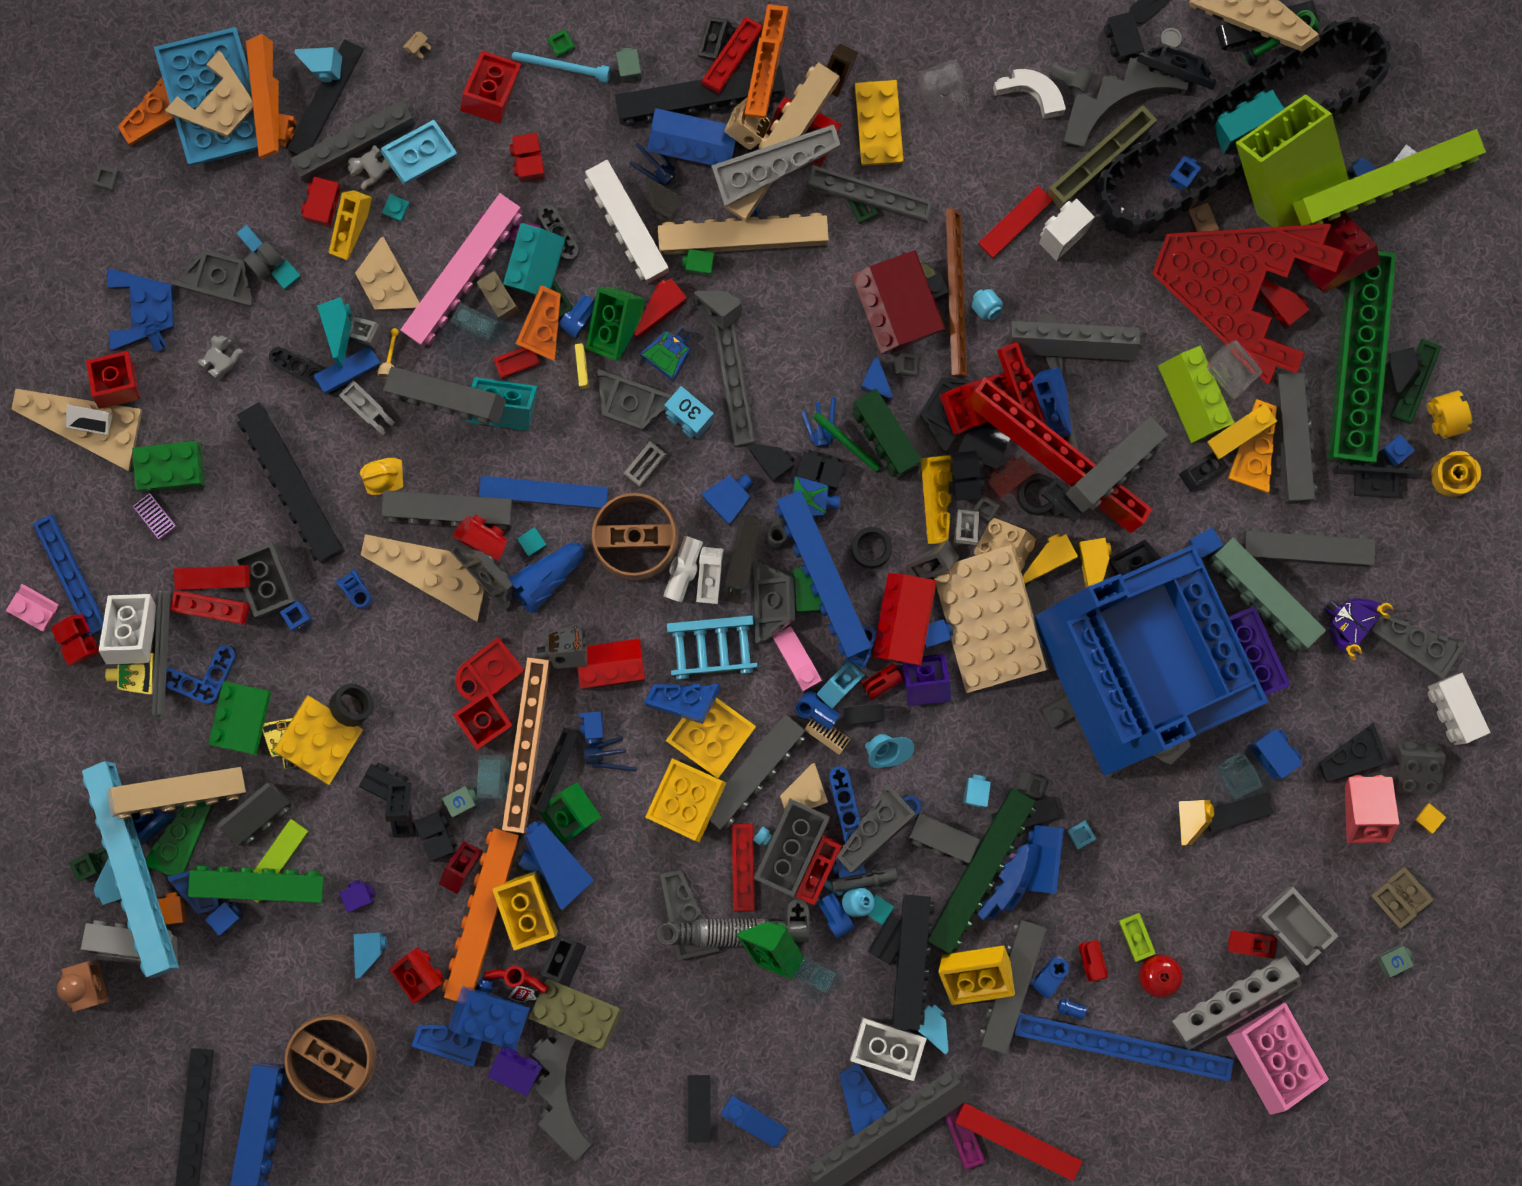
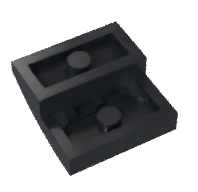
M708 16L697 54L698 57L715 61L740 24L730 23L728 19Z
M987 421L967 430L957 453L976 451L978 458H982L983 465L997 470L1010 438Z

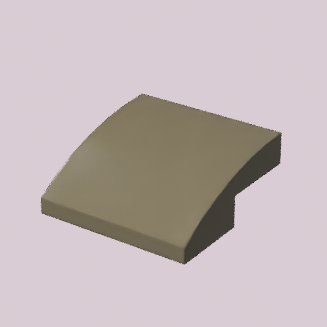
M1405 865L1371 894L1372 898L1400 929L1434 900Z

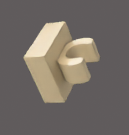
M416 32L403 48L407 52L415 53L417 57L423 58L424 56L420 53V48L424 46L427 50H430L431 46L425 42L428 38L422 32Z

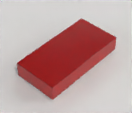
M524 347L493 359L501 379L540 364L537 353Z

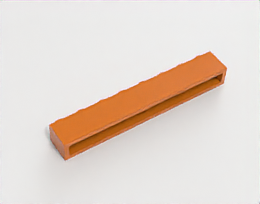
M496 828L493 829V832L489 831L486 839V844L489 845L487 853L483 852L480 859L482 870L480 874H476L473 886H476L474 895H470L467 907H470L469 914L463 917L461 928L464 929L462 937L458 936L455 944V949L458 951L456 957L452 958L449 964L450 978L445 979L442 992H445L444 998L457 1001L462 986L476 989L499 911L492 889L508 881L521 835Z

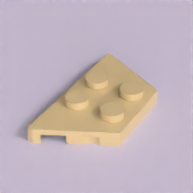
M381 237L355 274L376 311L416 309L419 301L384 237Z

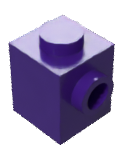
M360 880L348 884V889L339 892L347 913L375 902L373 897L376 894L372 885H368L367 882L361 883Z

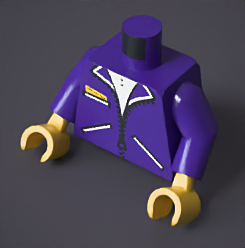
M1360 598L1348 599L1342 606L1331 599L1324 607L1327 612L1333 615L1327 624L1330 627L1329 633L1333 644L1343 652L1348 653L1353 661L1356 660V657L1352 653L1359 652L1362 655L1361 648L1358 645L1379 619L1380 615L1378 613H1381L1384 618L1389 619L1390 615L1384 613L1385 610H1394L1389 603L1381 604L1370 599Z

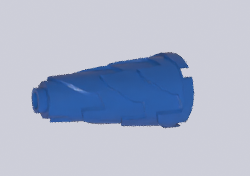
M575 542L568 543L551 555H546L535 564H530L509 577L510 582L513 584V595L516 599L519 598L523 603L522 606L529 613H535L553 595L552 592L567 580L566 577L582 563L586 553L583 545L579 542L577 544Z

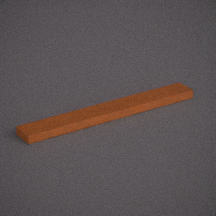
M954 208L946 209L951 370L952 376L962 379L967 378L961 213Z

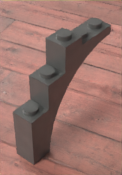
M1138 57L1130 58L1123 81L1113 75L1103 76L1096 99L1086 93L1076 94L1061 147L1082 152L1088 135L1096 123L1108 111L1120 103L1151 93H1170L1184 96L1189 82H1184L1176 76H1166L1160 71L1154 70L1151 72L1149 71L1150 66L1137 62Z
M559 1032L554 1037L557 1040L555 1043L548 1037L545 1041L541 1038L533 1046L535 1051L532 1055L550 1072L549 1075L544 1073L536 1081L538 1086L535 1090L553 1107L552 1110L548 1107L539 1116L542 1120L538 1125L576 1162L592 1145V1142L581 1130L573 1115L568 1099V1062L576 1039Z

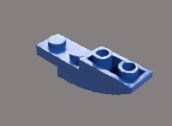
M1022 845L1017 850V855L1014 859L1004 865L1003 872L999 875L1004 883L998 885L995 889L996 893L982 904V909L978 913L982 920L993 921L1002 910L1012 911L1018 904L1035 870L1039 849L1036 845Z

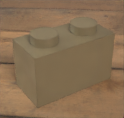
M493 271L477 281V284L500 320L504 321L521 311L507 287L503 285V280L497 272Z

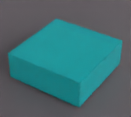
M287 260L271 272L272 276L284 290H287L301 278Z
M535 527L517 538L529 557L547 546Z
M875 895L874 908L868 916L883 925L894 906Z

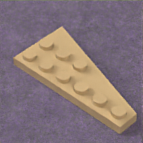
M15 389L12 404L13 411L130 472L133 460L132 448H135L142 414L141 409L119 405L98 409L95 401ZM67 405L111 413L113 416L109 434L102 435L66 428Z
M365 534L361 556L478 622L485 589L450 551Z

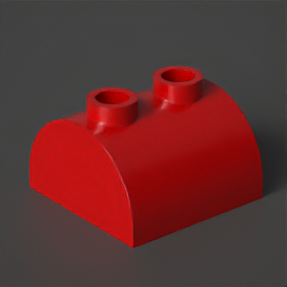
M476 514L473 518L467 516L456 528L452 537L471 549L484 552L491 556L493 560L498 561L507 542V538L502 536L504 531L494 525L492 528L484 525L486 520Z
M489 690L452 714L476 750H479L513 726L507 714Z
M420 947L406 954L389 968L413 1005L444 983L441 971L433 968L430 963V955L428 952L422 951Z

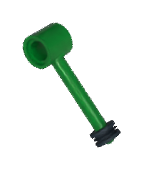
M1303 10L1297 14L1304 22L1311 20L1309 26L1314 31H1319V21L1311 11ZM1273 38L1254 50L1250 47L1246 52L1243 50L1245 62H1248L1250 66L1252 62H1258L1257 57L1281 44L1280 40Z

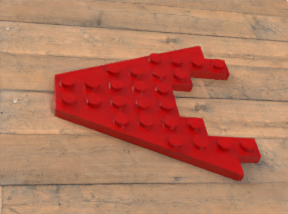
M1329 223L1168 233L1152 274L1265 383L1270 384L1277 366L1298 373L1305 352L1265 338L1273 317L1254 311L1253 308L1267 271L1288 278L1295 258L1337 272L1345 251L1324 244L1332 225Z

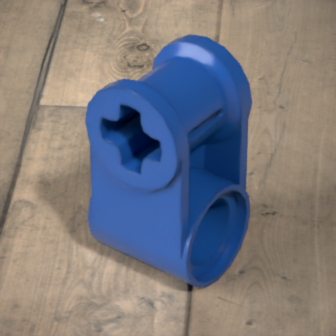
M354 568L347 576L336 580L341 590L356 608L367 610L372 606V595ZM365 594L366 602L358 604V597Z
M865 626L863 627L864 632H868L872 637V640L869 642L872 649L876 634L871 627ZM871 649L849 659L845 658L844 662L854 663L861 666V669L864 670L870 657Z
M1061 957L1051 958L1036 975L1030 986L1046 999H1049L1068 974V963ZM1062 962L1061 967L1063 970L1061 972L1058 970L1054 972V964L1057 963L1059 965Z

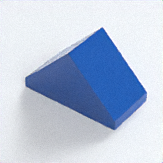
M874 358L861 385V390L869 393L876 388L883 400L891 401L893 396L879 358Z

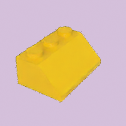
M537 871L516 877L492 889L514 951L554 938L557 935L558 930Z
M1004 945L942 955L938 972L951 1005L1012 997L1015 995L1011 962Z

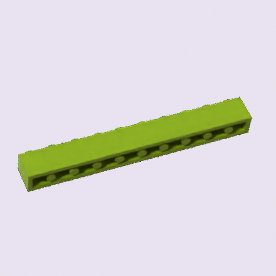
M1475 129L1292 204L1301 225L1323 224V218L1328 217L1330 221L1340 217V212L1343 210L1347 214L1359 209L1358 204L1363 203V206H1367L1376 202L1375 197L1377 196L1384 199L1394 195L1392 190L1397 189L1398 192L1411 188L1409 183L1415 182L1418 185L1428 181L1427 176L1431 174L1435 178L1445 174L1444 169L1446 168L1452 171L1462 167L1461 162L1466 161L1467 164L1479 160L1478 155L1486 153L1478 130Z

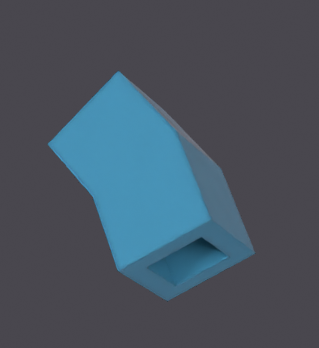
M247 225L244 226L237 234L249 249L256 253L258 251L257 248L262 242Z

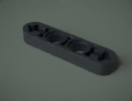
M275 347L270 351L269 360L275 367L322 391L317 383L311 381L310 377L312 373L321 372L323 369L284 348ZM282 352V356L289 360L288 364L282 360L276 362L274 355H279ZM295 362L303 364V370L299 373H295L292 370ZM344 385L339 387L338 391L334 390L328 393V395L338 397L345 389Z

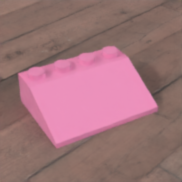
M1286 1002L1246 1023L1227 1036L1230 1045L1270 1115L1288 1110L1329 1080Z

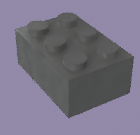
M269 542L232 557L234 566L249 565L250 587H243L255 618L261 620L281 612L298 601L276 544Z

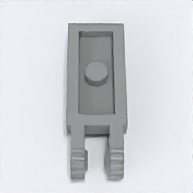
M354 380L339 394L369 425H372L381 435H384L386 432L381 425L375 422L379 415L389 425L392 426L395 423L384 412V409Z

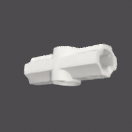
M684 536L678 556L670 564L669 573L671 576L664 592V597L678 602L683 601L689 581L694 579L697 572L696 561L703 544L702 541Z

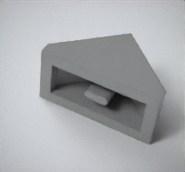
M353 317L349 338L375 349L383 332L382 327L377 322Z
M958 509L954 536L955 543L977 545L978 511Z

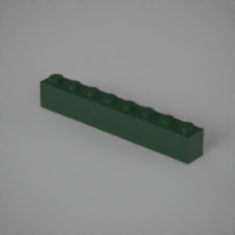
M1010 788L977 847L971 862L967 865L933 926L932 936L928 937V942L949 954L953 950L957 951L962 942L959 939L963 931L967 932L973 922L970 920L974 912L978 913L983 904L981 898L984 893L988 894L994 883L991 880L995 874L999 875L1004 867L1002 861L1005 855L1010 856L1015 847V844H1013L1015 837H1020L1026 827L1023 825L1027 817L1031 818L1036 809V806H1034L1035 800Z

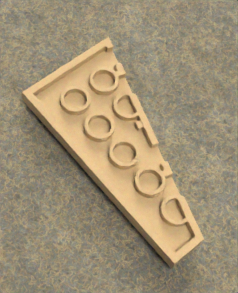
M1279 0L1189 1V6L1193 9L1200 8L1205 10V13L1213 16L1215 14L1222 17L1228 23L1251 32L1253 30L1261 33V36L1266 38L1273 37L1280 40L1281 44L1302 52L1319 40V34Z

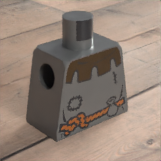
M582 623L549 633L548 645L537 647L538 658L542 660L550 658L555 669L587 666V637Z

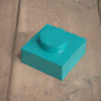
M390 194L382 214L402 222L410 202Z

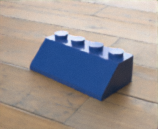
M655 108L647 151L715 165L732 159L735 139L724 132L727 124Z

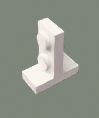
M702 547L699 560L696 602L718 604L724 549Z

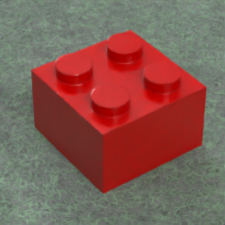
M128 351L86 360L92 398L98 409L141 399L135 365Z

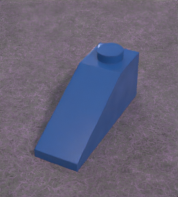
M1060 368L1040 371L1031 382L1045 422L1059 436H1070L1072 429L1067 390Z
M734 1094L731 1095L720 1114L777 1148L788 1130Z

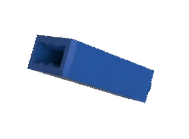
M534 821L525 829L526 833L523 837L555 906L563 910L594 880L543 822L538 821L536 823Z

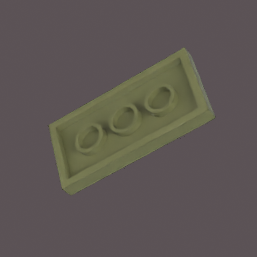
M546 979L544 984L549 987V990L546 994L540 992L528 1019L605 1051L623 1010L560 983Z

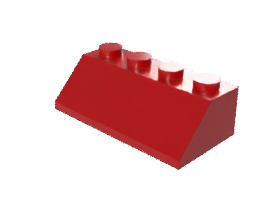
M888 573L873 649V658L887 662L921 666L937 581L906 574Z

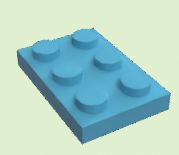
M435 120L387 144L380 151L403 185L457 156L456 150Z

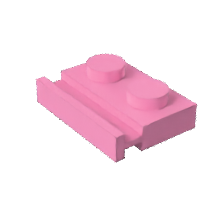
M21 584V588L15 594L6 611L45 632L60 605Z

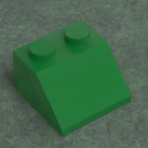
M577 782L551 799L544 813L538 811L563 845L602 818Z

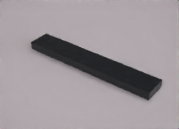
M345 39L343 40L338 50L342 56L340 80L321 82L287 147L289 152L298 155L314 146L364 51L362 47Z

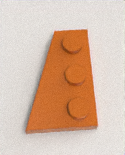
M162 77L154 89L144 96L145 99L139 106L134 108L118 126L130 146L175 120L174 116L172 117L165 112V109L170 105V101Z
M542 285L540 286L515 343L555 361L560 293Z

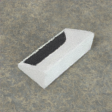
M67 405L66 428L108 435L113 415L106 411Z

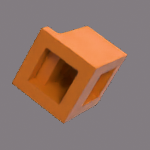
M279 114V148H286V145H289V140H292L294 135V127L292 126H297L294 116Z

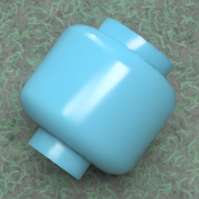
M979 290L974 294L971 307L982 320L993 321L1001 315L1003 302L993 290Z
M865 888L851 889L843 896L842 906L844 911L851 917L866 916L874 908V897Z

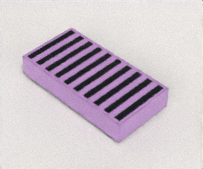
M150 493L133 506L159 540L177 527Z

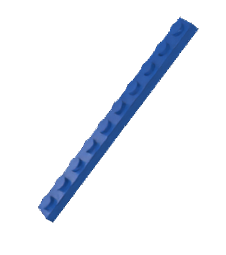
M1021 1013L1019 1014L1014 1035L1225 1081H1230L1234 1062L1230 1058Z

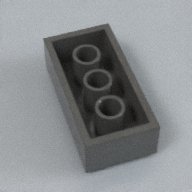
M789 798L753 878L794 897L830 816Z

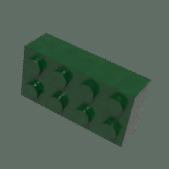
M875 388L854 401L852 416L857 424L862 423L864 426L863 433L869 442H874L876 447L874 450L880 460L885 459L887 463L886 470L892 478L895 476L899 480L919 468L922 461L877 389Z

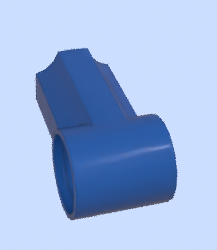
M583 294L571 312L568 311L563 316L558 327L573 338H578V333L581 329H585L586 322L592 316L595 301Z
M812 691L805 692L795 707L800 717L811 718L831 730L840 716V713L822 703L819 696Z
M834 893L817 901L836 939L856 929L848 914L843 911Z

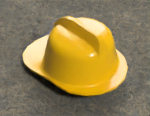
M385 458L366 464L360 470L366 491L370 495L383 494V491H396L403 487L402 460Z

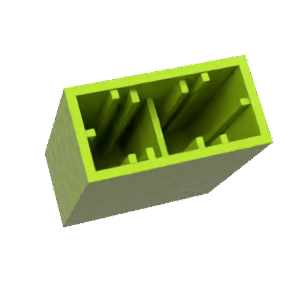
M1306 94L1236 142L1256 213L1271 227L1299 225L1300 222L1292 203L1349 180L1332 113Z

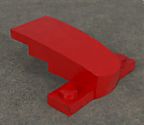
M1013 342L997 349L1004 372L990 375L986 378L1044 423L1045 419L1031 382L1034 376L1030 369L1026 367L1018 342ZM983 378L939 394L953 434H959L987 422L986 419L964 403L971 390Z

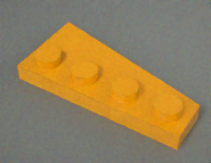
M1258 399L1255 400L1251 412L1266 404L1276 419L1277 406ZM1275 424L1238 447L1227 478L1228 480L1266 494L1269 493Z

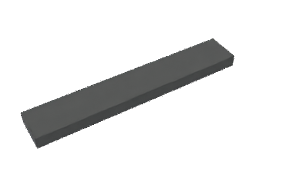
M814 165L811 167L806 185L808 188L924 223L928 222L933 201Z
M713 322L734 446L755 444L735 322L724 330Z

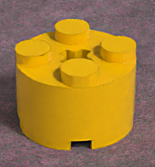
M1459 390L1431 399V402L1426 404L1429 414L1434 419V423H1432L1434 434H1440L1444 439L1469 432L1472 429L1468 427V425L1472 424L1470 408L1467 401L1462 402L1459 396H1463V394Z
M1454 451L1440 458L1434 464L1431 471V480L1436 491L1447 497H1459L1471 491L1478 484L1481 477V468L1477 460H1474L1470 454L1463 451ZM1453 471H1454L1455 474H1458V475H1459L1458 478H1456V476L1453 475Z

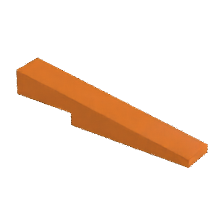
M767 4L762 35L759 38L745 116L766 119L789 19L788 6Z
M260 34L247 40L246 48L258 155L261 159H264L279 152V81L273 77V41Z

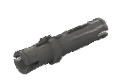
M896 868L880 871L875 869L865 874L831 879V883L833 885V893L865 886L873 885L877 887L879 884L896 882L898 877Z

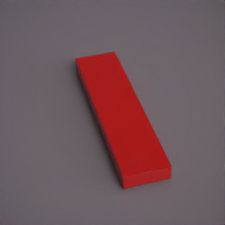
M745 17L701 80L702 85L720 94L762 33L763 25Z
M1037 186L981 239L978 245L993 259L1053 200Z
M249 565L173 568L175 590L250 587Z
M174 590L170 611L245 625L250 604Z
M731 824L733 912L755 911L753 824Z

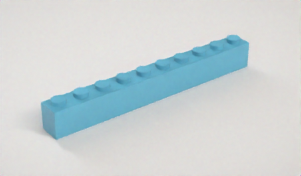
M108 761L101 762L82 770L84 776L83 784L88 789L90 795L89 803L95 811V823L101 831L103 837L102 845L107 850L109 856L108 865L114 872V884L120 892L122 898L121 906L128 917L127 926L135 940L134 948L141 959V970L146 977L156 978L178 969V962L132 817L126 819H118V816L111 817L107 790L111 787L122 786L116 765Z

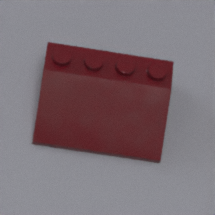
M1344 211L1340 212V217L1330 221L1328 217L1322 219L1323 224H1332L1324 244L1345 251L1337 272L1295 258L1294 261L1323 293L1380 264L1377 245Z
M916 250L869 266L852 275L881 354L895 353L945 330Z

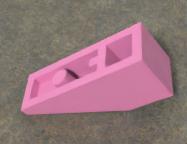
M791 626L773 636L802 692L822 682Z

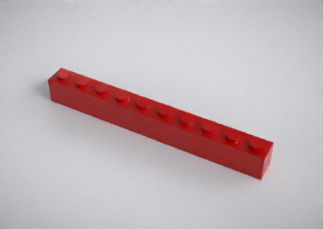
M986 377L971 390L964 401L965 404L1071 487L1096 465ZM1120 484L1118 487L1114 485L1112 486L1114 491L1106 498L1102 496L1100 498L1102 502L1097 507L1129 533H1132L1145 523L1152 508Z

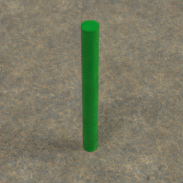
M819 412L813 415L812 418L874 472L878 471L880 465Z

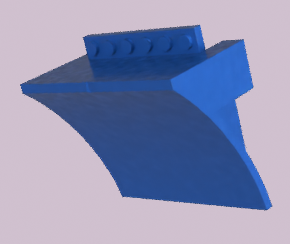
M1195 545L1170 554L1123 576L1118 574L1091 585L1034 616L1039 637L1063 689L1067 693L1069 702L1104 776L1195 737L1199 733L1268 703Z

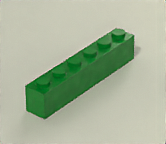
M196 865L195 869L190 870L188 897L322 903L324 875H319L320 871L307 870L306 874H297L298 870L284 869V873H275V869L262 868V872H253L251 867H240V871H231L229 866H218V870H210L207 865Z

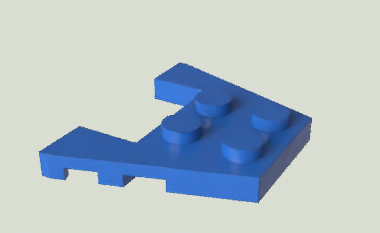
M107 269L108 288H130L131 330L109 331L111 351H116L121 347L147 338L148 336L143 333L145 331L144 327L151 323H156V326L160 327V333L174 328L173 286L171 284Z

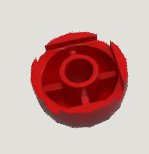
M1163 954L1152 955L1145 959L1138 974L1139 983L1143 990L1157 998H1167L1175 994L1181 987L1183 980L1182 969L1178 962L1172 957Z

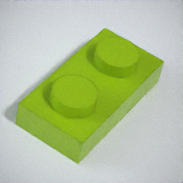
M1140 913L1118 921L1134 962L1156 954Z

